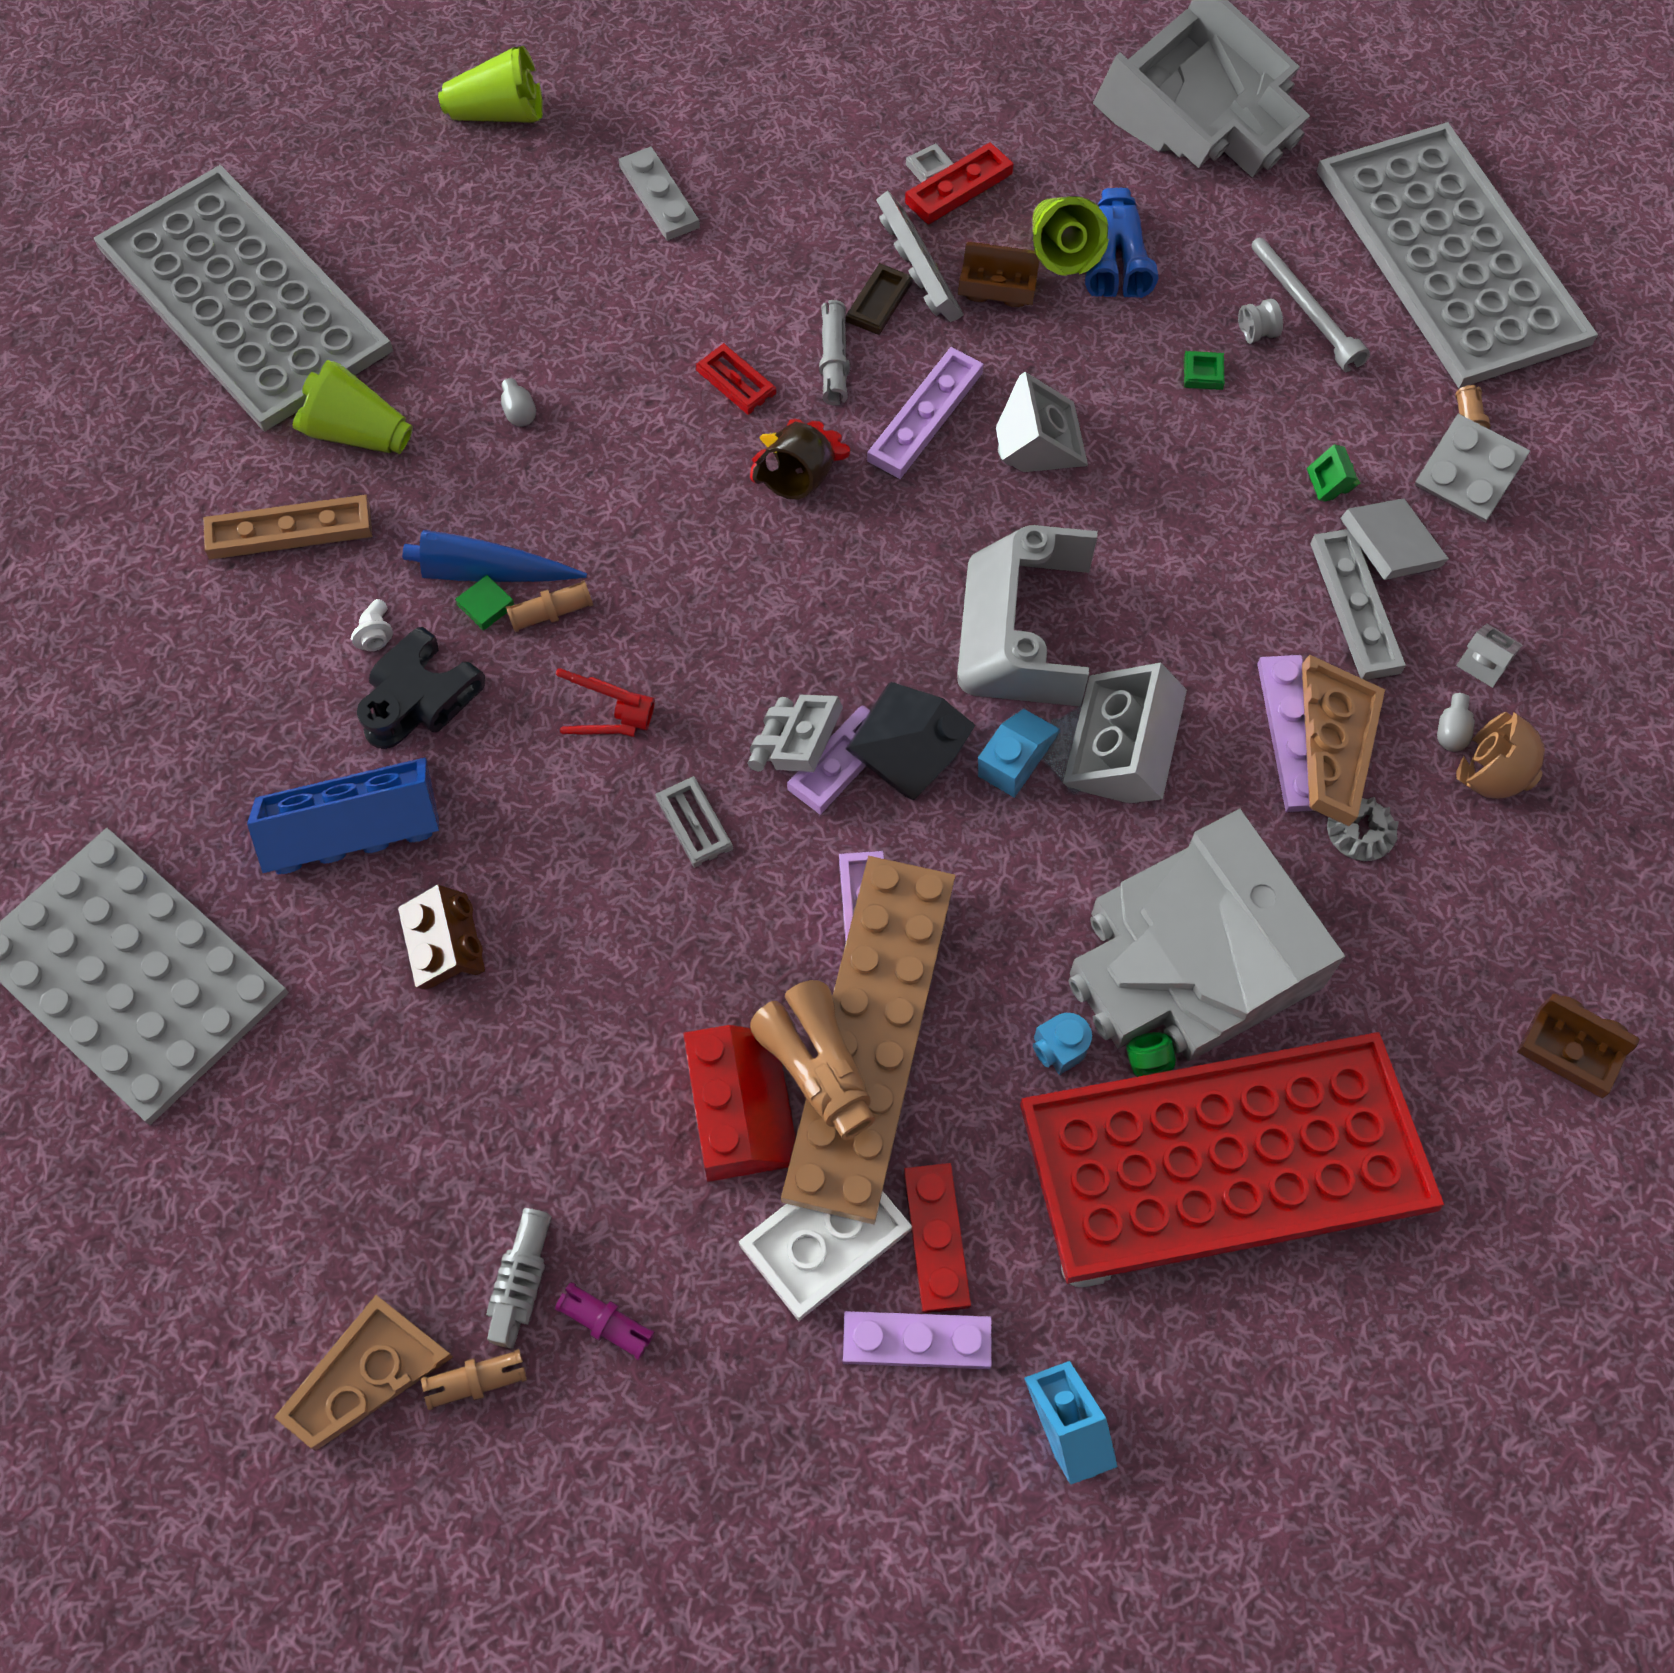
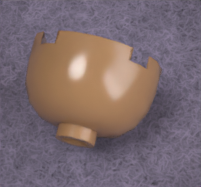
M1504 712L1490 720L1475 735L1472 740L1479 745L1470 765L1463 756L1456 771V777L1460 782L1486 798L1503 799L1515 796L1523 790H1531L1540 781L1543 774L1541 768L1545 755L1544 743L1539 732L1529 722L1514 712L1513 716ZM1475 761L1484 766L1477 773H1475L1474 768Z

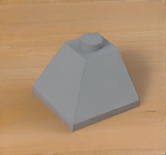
M1027 372L1021 374L996 426L999 442L998 453L1003 462L1022 472L1087 466V458L1074 402Z

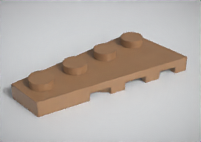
M1309 655L1302 663L1310 809L1350 826L1359 815L1385 689Z

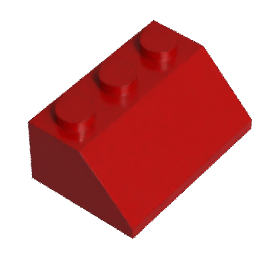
M724 1025L684 1032L707 1182L789 1168L796 1138L782 1063L756 1040L751 1032V1028Z

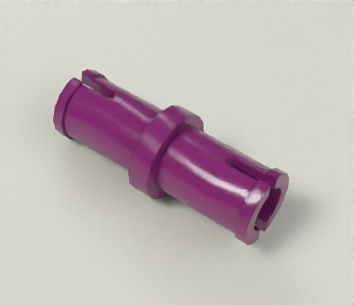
M570 1282L565 1288L567 1293L561 1294L555 1310L590 1329V1336L600 1341L603 1337L633 1355L635 1359L640 1360L645 1352V1346L648 1347L655 1331L647 1329L619 1312V1305L610 1301L606 1304L577 1287L575 1283Z

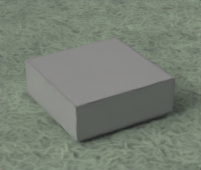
M936 143L906 157V166L921 183L954 164Z

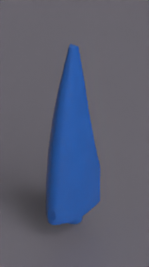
M423 530L421 532L420 546L404 544L402 553L403 560L420 562L422 578L478 582L488 575L494 582H540L587 577L585 572L523 550L484 540L430 530Z

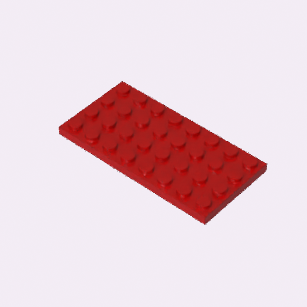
M1380 1032L1021 1098L1020 1107L1067 1284L1439 1212L1444 1206Z

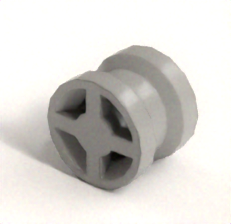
M1275 299L1263 300L1259 306H1254L1253 304L1243 305L1239 310V327L1244 333L1247 343L1258 342L1263 336L1275 338L1281 335L1283 316L1280 306Z

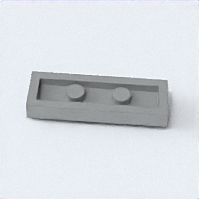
M651 146L619 158L620 169L666 241L700 228L698 217Z

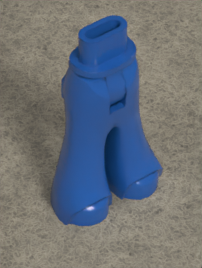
M1106 188L1101 193L1102 198L1098 206L1108 221V247L1100 262L1085 274L1087 291L1091 296H1117L1119 272L1116 261V249H1121L1124 297L1143 298L1154 290L1159 277L1157 265L1148 257L1144 246L1141 220L1136 201L1131 197V191L1128 188Z

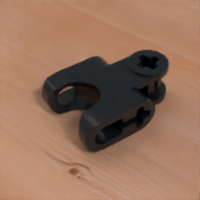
M417 627L385 654L370 672L369 683L376 689L364 697L357 708L358 720L364 727L366 740L376 748L387 749L403 741L420 723L431 732H439L483 690L485 674L470 662H462L444 673H432L425 670L424 667L439 651L435 635L424 627Z

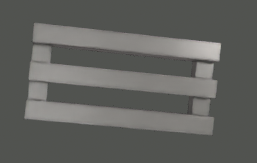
M694 776L655 794L656 800L694 868L702 865V862L708 859L717 858V855L723 852L727 853L733 850L729 837ZM691 791L719 842L711 845L683 792ZM675 797L703 848L702 850L697 852L668 799Z

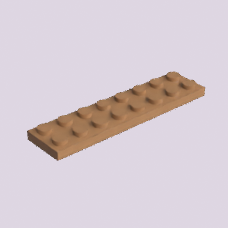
M868 856L832 996L834 998L835 1017L838 1028L864 1081L866 1092L871 1099L868 1107L875 1117V1122L853 1138L843 1140L837 1129L828 1126L824 1122L823 1117L819 1115L806 1098L781 1195V1203L875 1225L954 886L955 874Z

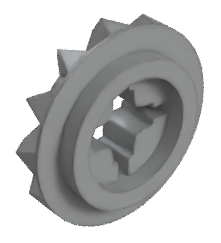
M1375 797L1370 799L1362 798L1358 818L1350 826L1329 817L1327 830L1331 842L1341 853L1355 860L1372 861L1382 858L1391 851L1398 839L1397 827L1399 822L1394 821L1390 814V807L1384 808L1376 802ZM1367 814L1369 815V828L1372 830H1369L1366 835L1364 834L1362 839H1358L1360 832H1358L1359 825L1356 823H1359Z

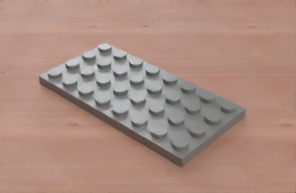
M1448 122L1319 161L1316 172L1458 388L1593 345L1598 336L1597 332Z
M221 165L94 237L99 250L264 432L293 415L304 406L307 398L302 393L304 382L311 372L319 375L322 366L327 360L343 365L353 375H356L393 352L390 340Z

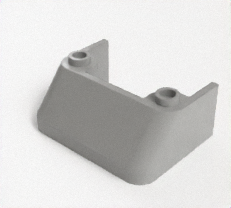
M1029 525L979 550L971 556L967 569L957 672L958 684L964 692L980 697L1081 706L1089 676V667L1046 663L1047 647L1043 639L1032 632L1014 630L1019 566L1089 573L1098 531Z

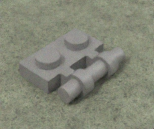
M800 695L794 707L790 699L786 697L778 698L775 706L770 707L763 720L765 727L762 734L757 735L752 742L748 766L752 770L759 772L764 769L767 761H771L776 770L814 772L843 709L838 696Z

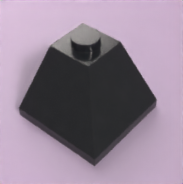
M890 682L845 749L903 796L915 800L955 759L976 725L944 698Z

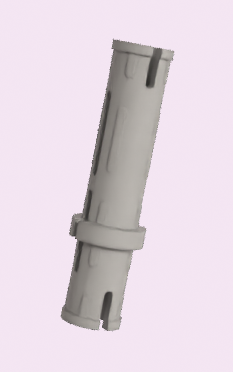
M829 300V312L826 302L821 307L823 319V358L819 362V372L823 374L824 402L830 405H840V393L843 403L848 399L846 379L850 372V362L846 360V307L841 301Z

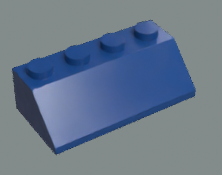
M424 757L256 797L247 826L262 873L276 871L277 874H287L300 869L304 863L316 860L323 864L339 861L346 856V853L363 849L365 853H373L387 848L391 842L406 839L407 842L423 841L433 835L432 832L439 831V816L427 759Z

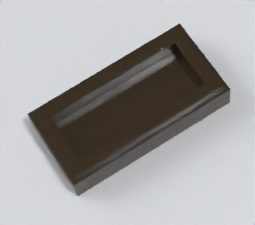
M879 263L847 312L846 322L880 335L913 283L911 275Z

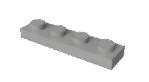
M886 191L876 199L883 212L879 219L890 235H896L898 240L894 242V246L906 262L910 260L913 267L908 271L915 283L921 289L925 287L928 293L923 297L926 304L935 316L942 313L950 322L958 320L964 315L904 207L889 191Z
M1348 529L1315 534L1310 544L1360 678L1370 680L1401 674L1406 665L1359 544Z

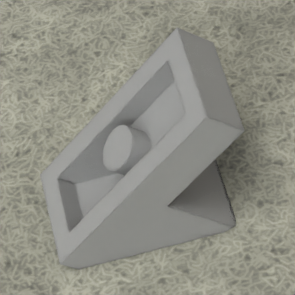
M1485 624L1475 633L1467 645L1468 649L1456 666L1493 688L1523 645L1491 625Z

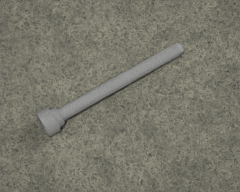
M1256 238L1252 242L1253 251L1335 347L1334 354L1336 355L1335 361L1345 373L1351 370L1347 365L1354 362L1356 367L1362 366L1370 356L1368 348L1360 339L1347 337L1265 239Z

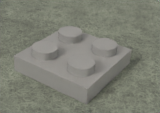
M1458 413L1415 481V486L1486 523L1526 460L1530 450Z

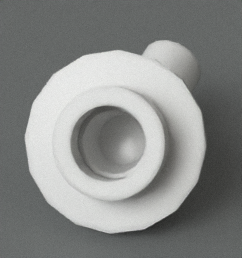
M380 599L374 600L361 615L359 626L353 631L351 636L352 643L356 648L366 651H377L382 649L392 638L393 630L391 625L383 621L382 618L388 609L384 601Z

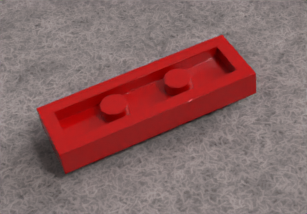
M989 142L905 192V203L929 225L1012 175L1014 163Z
M951 1163L904 1168L922 1314L968 1309L971 1307Z

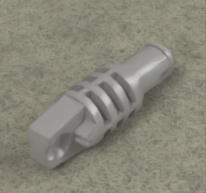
M524 1208L512 1250H507L506 1254L502 1256L501 1267L498 1270V1277L494 1284V1291L486 1313L488 1317H492L487 1340L493 1345L513 1349L521 1323L529 1324L534 1301L537 1297V1290L541 1283V1276L545 1269L544 1259L540 1256L552 1219L546 1212Z

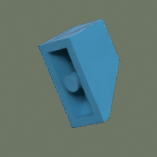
M1022 709L999 726L979 755L978 777L1015 798L1060 733V729L1026 709Z
M1070 1361L1024 1378L1054 1457L1070 1485L1118 1467L1107 1419Z

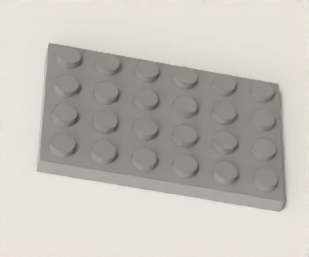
M108 828L104 829L0 921V983L148 1125H151L289 993L282 984Z

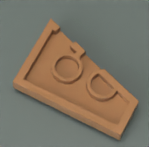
M375 1295L274 1418L307 1446L317 1451L420 1381L421 1378L426 1377L448 1362L453 1356L379 1296Z

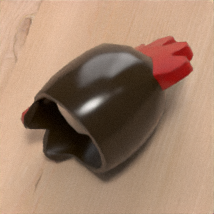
M791 419L787 426L779 432L762 434L759 437L767 448L759 451L752 458L753 465L750 478L756 484L764 483L770 490L781 497L799 500L813 493L830 471L833 461H840L849 457L850 447L841 443L842 436L839 432L833 430L825 431L824 424L820 421H811L805 424L799 419ZM772 452L778 462V469L770 471L766 465V456ZM801 467L803 473H797L796 469Z

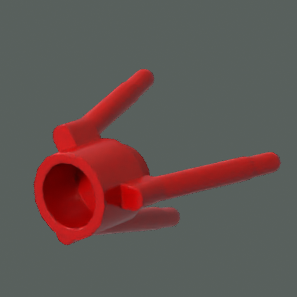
M561 668L556 670L558 677L617 699L614 718L621 720V724L562 726L560 728L561 734H622L635 737L637 728L648 730L654 712L655 698L629 692L594 677L586 678Z

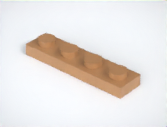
M367 495L203 517L204 546L209 560L373 537L370 503Z

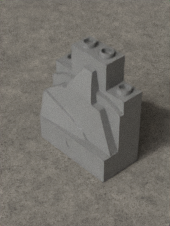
M1192 0L1188 9L1129 59L1120 52L1115 56L1093 101V104L1114 124L1158 152L1172 150L1179 157L1186 156L1198 168L1209 158L1215 161L1225 152L1251 177L1256 175L1263 167L1270 170L1283 155L1282 150L1285 147L1290 151L1297 145L1305 134L1301 129L1310 117L1288 95L1295 86L1291 80L1300 66L1228 0Z
M1238 809L1195 831L1188 848L1122 881L1119 887L1096 898L1091 913V925L1096 935L1102 941L1107 939L1109 941L1075 958L1070 971L1071 977L1068 981L1075 997L1080 1002L1087 1000L1096 1014L1093 1016V1022L1100 1036L1104 1040L1111 1038L1117 1049L1128 1044L1133 1038L1146 1034L1164 1024L1166 1027L1164 1034L1172 1038L1174 1052H1182L1188 1062L1324 988L1345 955L1242 810Z

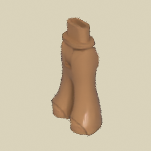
M818 980L805 981L786 991L785 998L817 1050L818 1056L816 1058H813L800 1038L788 1011L778 1001L767 1003L755 1013L750 1023L751 1032L756 1040L785 1066L811 1106L823 1117L824 1122L830 1127H835L843 1140H848L875 1122V1117L868 1107L871 1099L866 1092L859 1069L841 1036L835 1017L834 998L828 985Z

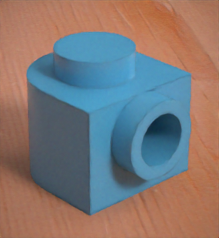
M1062 1013L1036 1028L1034 1035L1036 1042L1033 1043V1049L1045 1067L1053 1065L1057 1073L1061 1075L1085 1058L1092 1041V1031L1087 1021L1081 1016L1074 1013Z

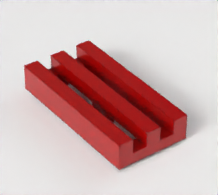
M724 343L695 364L698 373L747 415L751 414L756 406L760 407L764 404L768 397L772 398L777 394L776 387ZM721 357L726 359L761 390L755 392L742 380L740 375L734 370L728 369L718 359ZM710 365L713 366L718 372H720V373H721L725 378H727L731 383H733V384H734L738 389H740L745 395H747V396L749 397V399H748L747 397H745L740 391H738L733 385H731L727 380H725L720 374H718L713 368H711Z

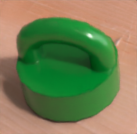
M1152 1032L1142 1034L1133 1038L1127 1044L1126 1050L1129 1063L1134 1075L1137 1077L1171 1071L1176 1065L1172 1038L1164 1033Z

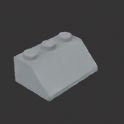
M1161 662L1089 676L1063 784L1068 788L1126 803L1163 799L1187 690Z

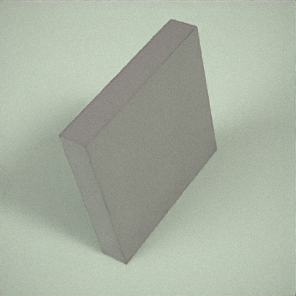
M1404 498L1349 508L1340 518L1384 580L1434 570L1443 566L1449 559Z

